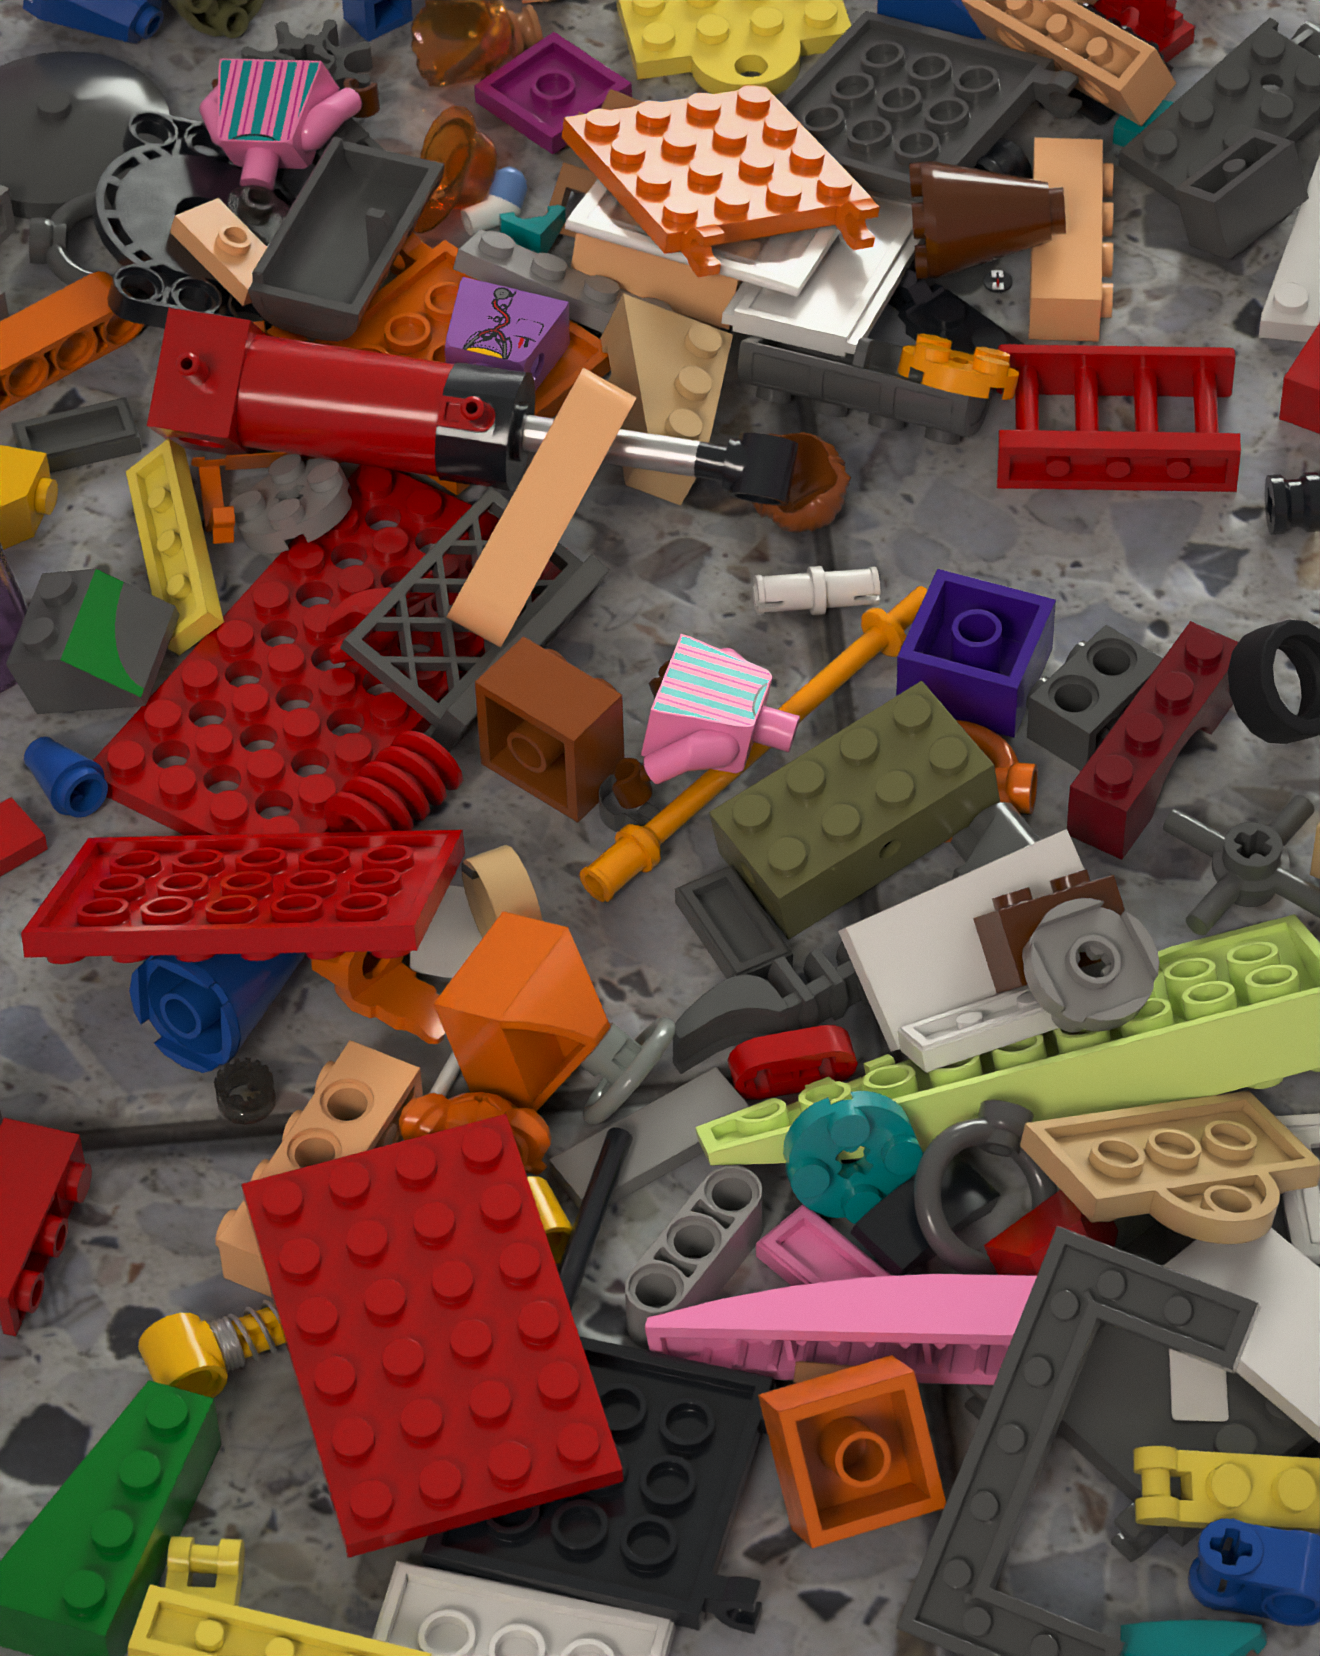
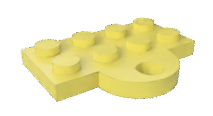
M617 0V10L637 80L692 72L696 82L711 94L737 91L743 86L755 85L765 86L776 96L790 87L796 80L800 71L801 56L825 53L851 26L843 0ZM749 71L761 73V75L756 77H745L740 74Z

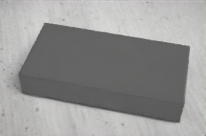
M126 397L11 423L16 447L47 453L50 473L142 452L140 437Z
M732 865L675 888V903L726 979L737 975H753L766 980L768 979L769 969L773 961L782 956L786 958L793 968V953Z

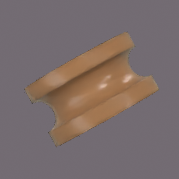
M532 5L523 6L522 12L519 14H515L511 9L503 11L502 24L504 35L513 58L543 39L541 25Z

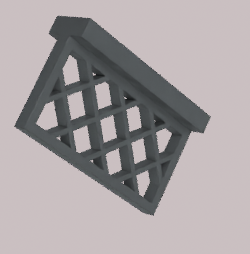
M492 486L344 639L340 647L436 728L430 737L442 745L449 753L478 722L475 681L523 636L546 649L593 598L610 571L592 554L582 562L558 542L549 561L558 567L561 572L554 580L537 581L531 594L540 595L532 603L530 594L521 610V615L515 621L501 648L483 638L485 654L482 657H456L453 632L471 631L446 618L450 611L447 593H459L467 579L445 578L443 557L446 554L471 555L474 567L488 541L481 540L479 519L488 510L500 519L509 503V500ZM468 532L469 540H460ZM432 570L433 578H424ZM410 592L435 593L438 617H409L406 596ZM395 608L396 617H387ZM373 631H398L402 656H381L364 640ZM411 632H441L444 657H414ZM416 671H446L449 693L439 703L418 687ZM458 671H468L461 680L459 679Z

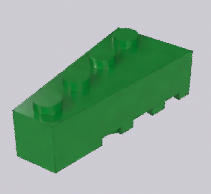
M147 1381L0 1560L1 1647L31 1656H126L128 1644L149 1585H158L167 1565L171 1536H180L222 1444L214 1398L154 1381Z

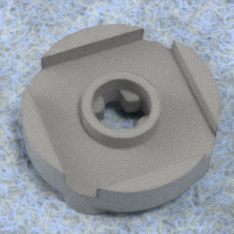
M288 454L278 458L269 466L268 476L255 484L249 491L237 496L230 503V506L234 507L237 527L248 547L259 553H279L289 550L285 540L303 534L309 543L336 526L351 507L352 498L348 493V489L352 490V487L338 462L328 459H309L303 461L300 455Z
M1080 898L1057 905L1046 913L1023 948V967L1028 987L1040 1006L1051 1014V1018L1056 1026L1064 1031L1072 1033L1083 1029L1106 1031L1128 1023L1137 1016L1153 991L1154 980L1158 976L1159 956L1155 943L1147 929L1136 917L1125 910L1120 916L1110 909L1102 908L1101 906L1104 901ZM1080 952H1086L1091 960L1102 959L1106 967L1101 970L1099 977L1089 976L1079 968Z

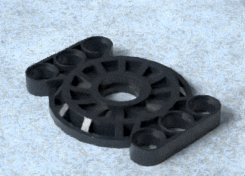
M155 111L135 113L130 117L122 143L125 153L114 159L100 176L92 203L94 225L101 241L117 262L123 266L114 274L107 297L108 306L114 314L124 320L165 329L168 308L193 311L185 308L180 303L181 300H193L201 303L207 309V311L201 313L240 318L237 315L238 312H250L258 315L265 322L266 329H270L274 325L262 318L252 303L242 306L170 233L175 215L219 198L268 247L286 217L283 208L288 213L296 200L282 183L286 168H278L272 192L262 194L248 191L240 185L243 167L234 165L224 150L212 142L204 122ZM142 133L156 136L163 143L154 144L144 141L137 134ZM193 146L211 148L219 155L208 156L199 153ZM128 168H131V170L122 180L116 178L118 174L122 173ZM104 194L111 204L112 210H105ZM136 288L147 293L150 298L145 300L135 299L125 294L122 289Z

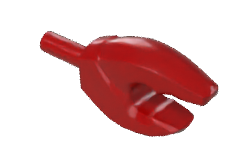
M385 587L360 591L342 601L334 609L327 621V636L335 637L356 628L392 588ZM410 592L406 596L407 609L435 593ZM395 608L387 617H396ZM373 631L364 642L376 652H379L387 647L399 633L398 631ZM344 640L329 649L331 663L338 664L355 661L340 648Z

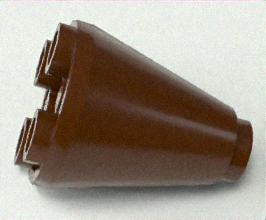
M934 161L909 163L911 198L923 197L922 203H911L914 239H926L925 245H914L917 280L942 278L1052 241V235L1066 234L1063 187L1049 188L1048 182Z

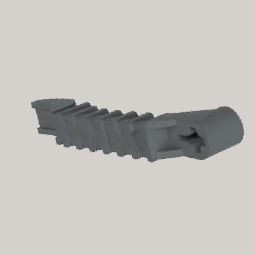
M1000 802L991 805L980 812L968 827L960 830L953 836L950 843L966 863L954 870L952 879L1041 839L1011 803ZM841 941L837 949L836 960L838 967L834 968L820 948L808 954L803 967L808 983L806 985L786 958L782 956L773 961L769 969L768 981L753 975H737L722 981L703 994L685 1010L675 1023L676 1030L673 1037L672 1060L679 1073L682 1074L715 1053L728 1047L739 1045L746 1040L815 1027L831 1017L836 1021L844 1017L846 1009L859 1001H862L863 1004L868 1003L867 996L843 941Z

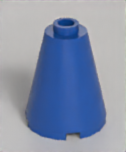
M280 953L272 959L263 961L245 960L241 957V954H215L207 960L198 962H183L178 960L176 955H151L136 968L131 976L129 993L134 1013L141 1025L148 1019L161 1036L154 1044L164 1055L184 1068L201 1073L211 1072L217 1066L224 1065L235 1057L303 960L305 953Z

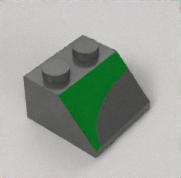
M98 569L42 573L6 666L37 714L146 706L180 613L174 605Z

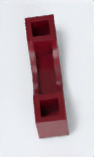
M1192 621L1189 622L1070 785L1067 830L1070 837L1123 860L1152 819L1163 784L1181 749L1198 729L1212 735L1232 707L1233 702L1229 693L1228 668L1232 651L1238 644V641Z

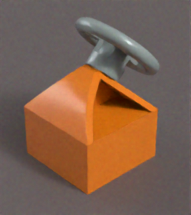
M504 911L433 1004L470 1092L497 1094L509 1100L518 1108H530L537 1111L573 1071L581 1065L594 1077L598 1074L603 1076L583 1109L584 1120L590 1125H597L605 1121L629 1098L659 1061L673 1039L676 1030L675 1023L671 1018L661 1017L652 1022L633 1040L614 1023L609 1024L569 928Z

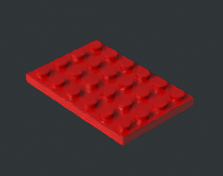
M463 830L88 838L21 932L24 958L47 957V961L53 964H70L90 956H111V959L118 963L139 962L147 959L150 955H176V958L183 962L203 961L213 957L215 954H241L243 959L249 961L272 959L280 953H306L307 957L315 960L337 958L345 952H371L374 957L382 959L402 957L411 951L418 950L465 855Z
M507 1114L241 1184L243 1198L348 1558L623 1482V1468Z

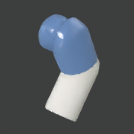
M504 167L494 172L490 178L489 183H491L487 200L461 210L462 223L470 236H473L480 229L486 231L499 226V214L514 212L515 216L518 217L520 215L527 192V183L523 174L517 168Z

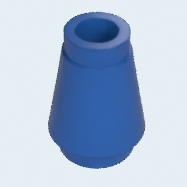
M40 737L27 747L24 754L25 765L30 769L51 805L58 813L81 818L94 813L103 804L107 796L108 785L104 778V771L98 763L55 742L50 737Z

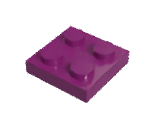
M552 32L475 84L474 94L475 103L553 155L568 145L562 138L564 117L577 116L579 111L587 114L591 110L601 109L610 89L632 97V83L557 33Z

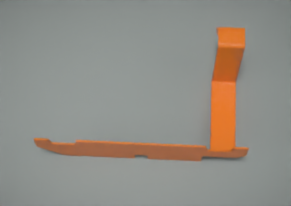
M273 452L227 455L225 459L205 460V457L192 458L191 465L199 467L206 532L213 531V544L234 543V507L224 506L220 466L226 465L225 470L269 468L275 460L289 453ZM300 455L303 461L309 459H321Z

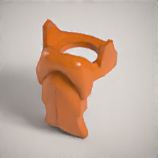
M345 952L343 955L333 959H311L312 970L334 984L336 994L351 1011L368 1018L376 1017L395 1030H405L417 1035L427 1044H439L444 1040L445 1031L433 1005L440 995L437 994L434 986L416 978V972L402 963L403 956L382 959L374 957L372 953L366 955L367 952Z

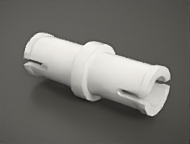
M822 566L808 567L807 573L771 576L754 575L753 583L757 585L753 586L756 614L809 609L811 615L825 614L826 608L862 605L879 606L880 603L879 596H876L880 595V581L876 567L824 572Z

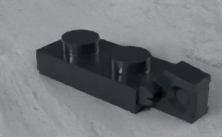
M906 269L898 287L888 302L889 305L898 310V317L906 325L905 334L915 341L917 334L939 336L952 341L951 350L974 355L975 347H987L998 350V346L1002 344H1024L950 290H945L943 286L936 283L929 287L925 279L917 280L916 273L909 269Z

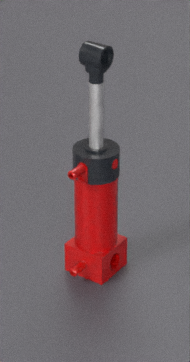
M168 308L147 427L167 440L169 438L187 449L225 455L257 454V449L437 476L439 480L487 487L492 486L500 490L514 491L521 481L529 451L537 452L554 419L534 416L535 382L530 372L500 369L465 362L451 364L268 336L251 320ZM620 429L602 463L722 481L723 491H729L728 495L734 498L765 505L786 506L789 502L799 444L786 438L760 433H740L739 438L731 437L728 445Z

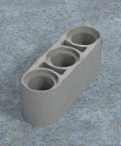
M723 1166L707 1175L630 1271L625 1281L626 1325L631 1340L640 1347L649 1350L645 1331L647 1317L713 1301L756 1246L762 1235V1184L758 1177L749 1169L740 1166ZM726 1209H738L737 1211H726ZM690 1256H700V1257H702V1258H699V1259H689V1258H687V1257H690ZM652 1304H663V1305H665V1306H663V1307H654V1308L649 1307V1305H652Z

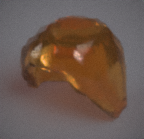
M425 0V6L418 12L411 24V48L417 56L416 66L421 77L427 80L430 87L435 88L471 82L489 76L498 70L510 56L513 47L515 25L502 0Z

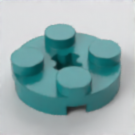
M870 1091L850 1092L853 1099L841 1100L832 1105L828 1097L815 1102L795 1119L784 1139L785 1171L797 1199L807 1208L818 1214L832 1218H846L853 1224L859 1221L892 1191L914 1176L923 1155L905 1110L889 1097ZM859 1146L865 1147L863 1150L864 1156L860 1160L850 1164H842L838 1156L841 1151L853 1153Z

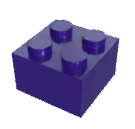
M937 569L897 656L896 696L918 682L923 681L955 720L976 723L995 733L1015 738L1027 710L1026 700L1028 694L1040 679L1053 649L1056 600Z

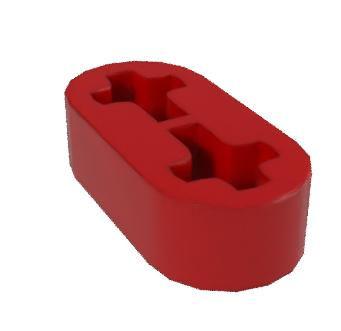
M820 1025L749 1039L737 1045L729 1053L727 1060L736 1091L743 1098L752 1100L798 1093L805 1089V1085L826 1077H830L834 1081L843 1082L856 1071L858 1065L848 1031L836 1025Z

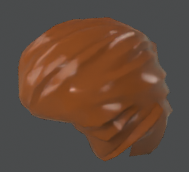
M805 432L785 435L768 434L795 441L799 445L788 505L773 506L751 502L762 518L768 516L783 531L799 533L801 531L813 532L825 525H830L834 521L835 516L841 512V506L845 504L844 496L847 494L846 490L850 485L851 477L845 471L846 462L840 457L832 444L823 441L819 436Z

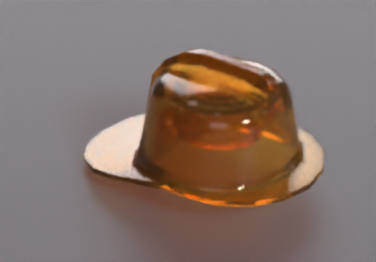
M453 105L443 110L433 121L425 136L420 158L443 163L445 168L443 179L420 215L413 232L424 234L431 231L443 222L452 210H462L480 203L487 195L494 181L498 167V153L495 144L486 134L477 129L474 115L464 106Z

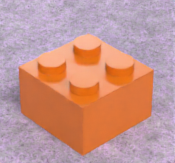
M894 1356L883 1357L758 1395L791 1530L811 1548L944 1509L946 1500L915 1372Z

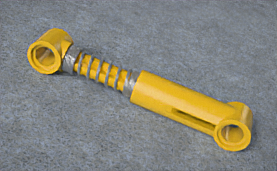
M528 1176L529 1185L555 1264H558L563 1255L572 1226L547 1180L541 1177ZM264 1300L261 1310L255 1311L250 1307H246L243 1317L238 1318L233 1314H228L227 1317L223 1316L222 1319L218 1318L217 1321L213 1320L212 1323H207L205 1320L201 1321L199 1316L192 1313H177L166 1316L153 1323L144 1331L139 1339L138 1349L154 1382L215 1398L226 1386L229 1370L234 1371V1369L244 1367L245 1359L253 1356L254 1360L258 1361V1354L269 1349L276 1355V1346L284 1344L285 1339L275 1305L268 1300Z

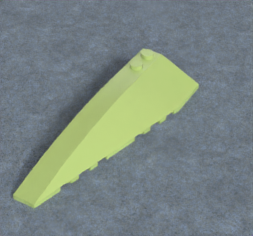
M1293 914L1171 946L1158 951L1159 971L1157 978L1154 980L1153 991L1136 1017L1118 1028L1106 1031L1083 1029L1074 1033L1058 1028L927 1073L910 1059L895 1064L894 1058L887 1054L863 1063L865 1076L847 1083L834 1081L830 1077L823 1078L805 1085V1089L798 1095L797 1102L786 1105L783 1100L771 1098L695 1127L697 1138L710 1165L786 1163L783 1155L784 1139L790 1126L805 1109L827 1097L832 1105L841 1100L853 1099L850 1092L870 1091L889 1097L905 1110L921 1150L925 1152L933 1139L949 1126L963 1120L977 1118L980 1104L986 1100L1006 1101L1025 1107L1034 1114L1033 1122L1215 1096L1245 1087L1252 1089L1270 1088L1281 1083L1284 1077L1310 1070L1320 1072V942L1298 917ZM859 1146L853 1153L843 1150L838 1156L840 1160L859 1159L864 1156L863 1150L865 1147Z

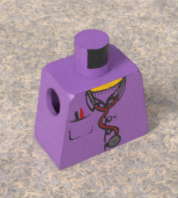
M462 277L445 342V363L465 362L500 369L530 372L535 382L536 391L570 344L569 302Z

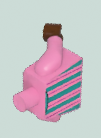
M220 58L218 79L212 80L213 90L201 102L199 112L212 142L224 150L234 165L243 167L240 185L248 191L264 194L273 191L278 168L305 169L312 164L317 149L322 148L345 121L351 117L367 118L375 115L380 110L377 83L372 82L368 87L359 89L357 79L347 78L343 83L344 89L339 91L338 85L322 61Z
M681 634L671 660L666 661L660 667L659 677L653 678L649 682L655 700L650 711L641 756H644V764L641 765L635 758L620 760L615 766L614 776L617 781L613 784L612 791L621 807L634 809L642 806L651 798L653 787L650 781L659 785L687 771L706 769L730 773L744 771L754 742L790 752L800 716L766 706L773 679L767 669L748 662L734 649H718L690 636Z

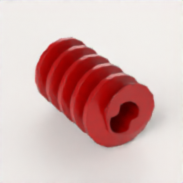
M408 730L399 733L391 743V746L383 748L373 762L367 763L361 768L357 777L349 779L344 784L341 792L332 794L324 804L325 822L330 826V832L412 831L414 827L412 819L416 821L425 820L430 813L429 804L433 806L441 805L447 797L446 789L457 790L464 781L462 771L451 754L434 739L416 731Z

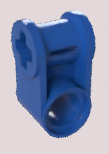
M1219 1519L1211 1522L1203 1529L1197 1545L1198 1557L1193 1560L1188 1573L1189 1589L1194 1598L1202 1605L1217 1611H1231L1268 1618L1288 1626L1301 1627L1320 1622L1319 1535L1307 1531H1286L1249 1524L1236 1519ZM1228 1537L1233 1538L1230 1550L1223 1549L1226 1539ZM1221 1579L1227 1580L1223 1592L1218 1591Z

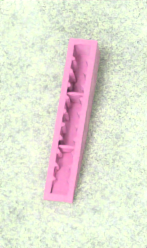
M919 1274L862 1277L795 1285L719 1299L647 1317L645 1331L649 1351L768 1376L772 1377L773 1380H793L796 1361L857 1366L892 1355L915 1372L917 1383L994 1385L1037 1276Z

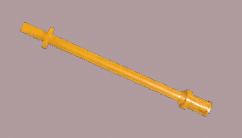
M923 586L916 587L888 613L875 607L865 611L861 616V629L864 634L781 705L778 710L800 716V723L879 652L889 657H897L906 639L904 630L913 623L927 589ZM754 742L744 771L771 747ZM708 769L644 826L625 825L616 833L615 843L588 867L586 866L580 871L579 876L583 887L596 900L609 902L614 894L640 871L647 873L656 867L661 860L660 845L744 771L730 773Z

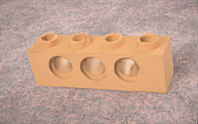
M961 0L983 35L1004 47L1053 59L1055 71H1068L1078 76L1079 83L1074 88L1139 126L1145 123L1176 85L1174 78L1156 48L1072 0Z
M349 1040L335 1062L328 1061L324 1065L317 1078L314 1095L303 1111L297 1109L290 1116L283 1132L282 1143L270 1160L264 1159L259 1163L252 1175L251 1181L401 1142L403 1137L399 1127V1118L402 1109L412 1099L423 1096L420 1067ZM243 1200L237 1211L231 1209L225 1214L216 1233L215 1244L220 1252L223 1277L272 1298L246 1204Z

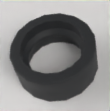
M1289 619L1258 628L1244 635L1232 651L1228 668L1229 693L1241 721L1252 734L1267 743L1288 744L1320 735V629L1308 621ZM1277 649L1283 651L1291 660L1300 679L1302 698L1297 715L1291 713L1282 702L1274 683L1273 664Z

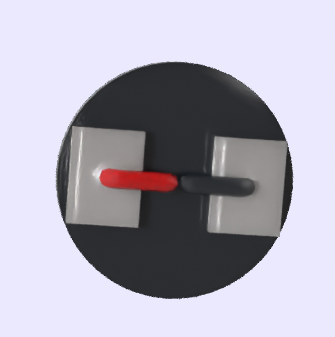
M991 270V272L984 276L983 285L991 292L1002 293L1011 288L1012 278L1003 270Z

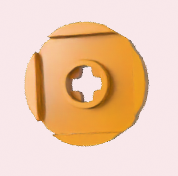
M917 334L915 345L902 347L897 372L908 378L910 367L924 372L921 384L932 388L988 399L990 388L993 387L1002 388V400H1010L1014 397L1019 373L1009 367L1010 354L987 347H975L974 355L951 350L952 341L929 334Z

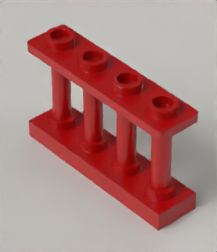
M1002 344L998 346V350L1010 354L1009 367L1018 371L1019 377L1014 393L1015 430H999L997 489L1237 492L1241 456L1240 433H1219L1217 397H1230L1232 395L1236 361L1233 348ZM996 388V392L1002 394V388ZM1039 395H1074L1075 431L1039 430ZM1098 396H1134L1135 432L1099 431ZM1158 397H1193L1195 433L1159 432Z

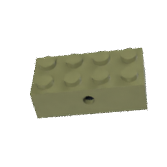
M920 681L709 812L719 854L729 866L732 865L754 898L789 940L952 838L960 830L968 827L972 820L984 809L1000 803L994 764L924 682Z

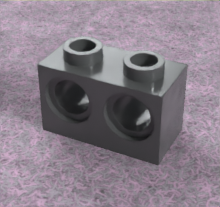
M1105 625L1088 642L1083 640L1076 644L1069 653L1066 662L1050 678L1042 677L1032 687L1026 700V708L1028 709L1027 738L1081 771L1163 658L1110 626Z

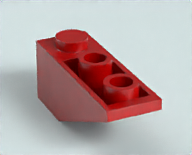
M3 1118L0 1125V1322L3 1334L16 1337L26 1313H34L40 1304L44 1290L43 1274L50 1258H58L64 1249L68 1235L67 1219L74 1203L81 1204L88 1194L92 1178V1167L90 1164L85 1163L79 1134L9 1118Z

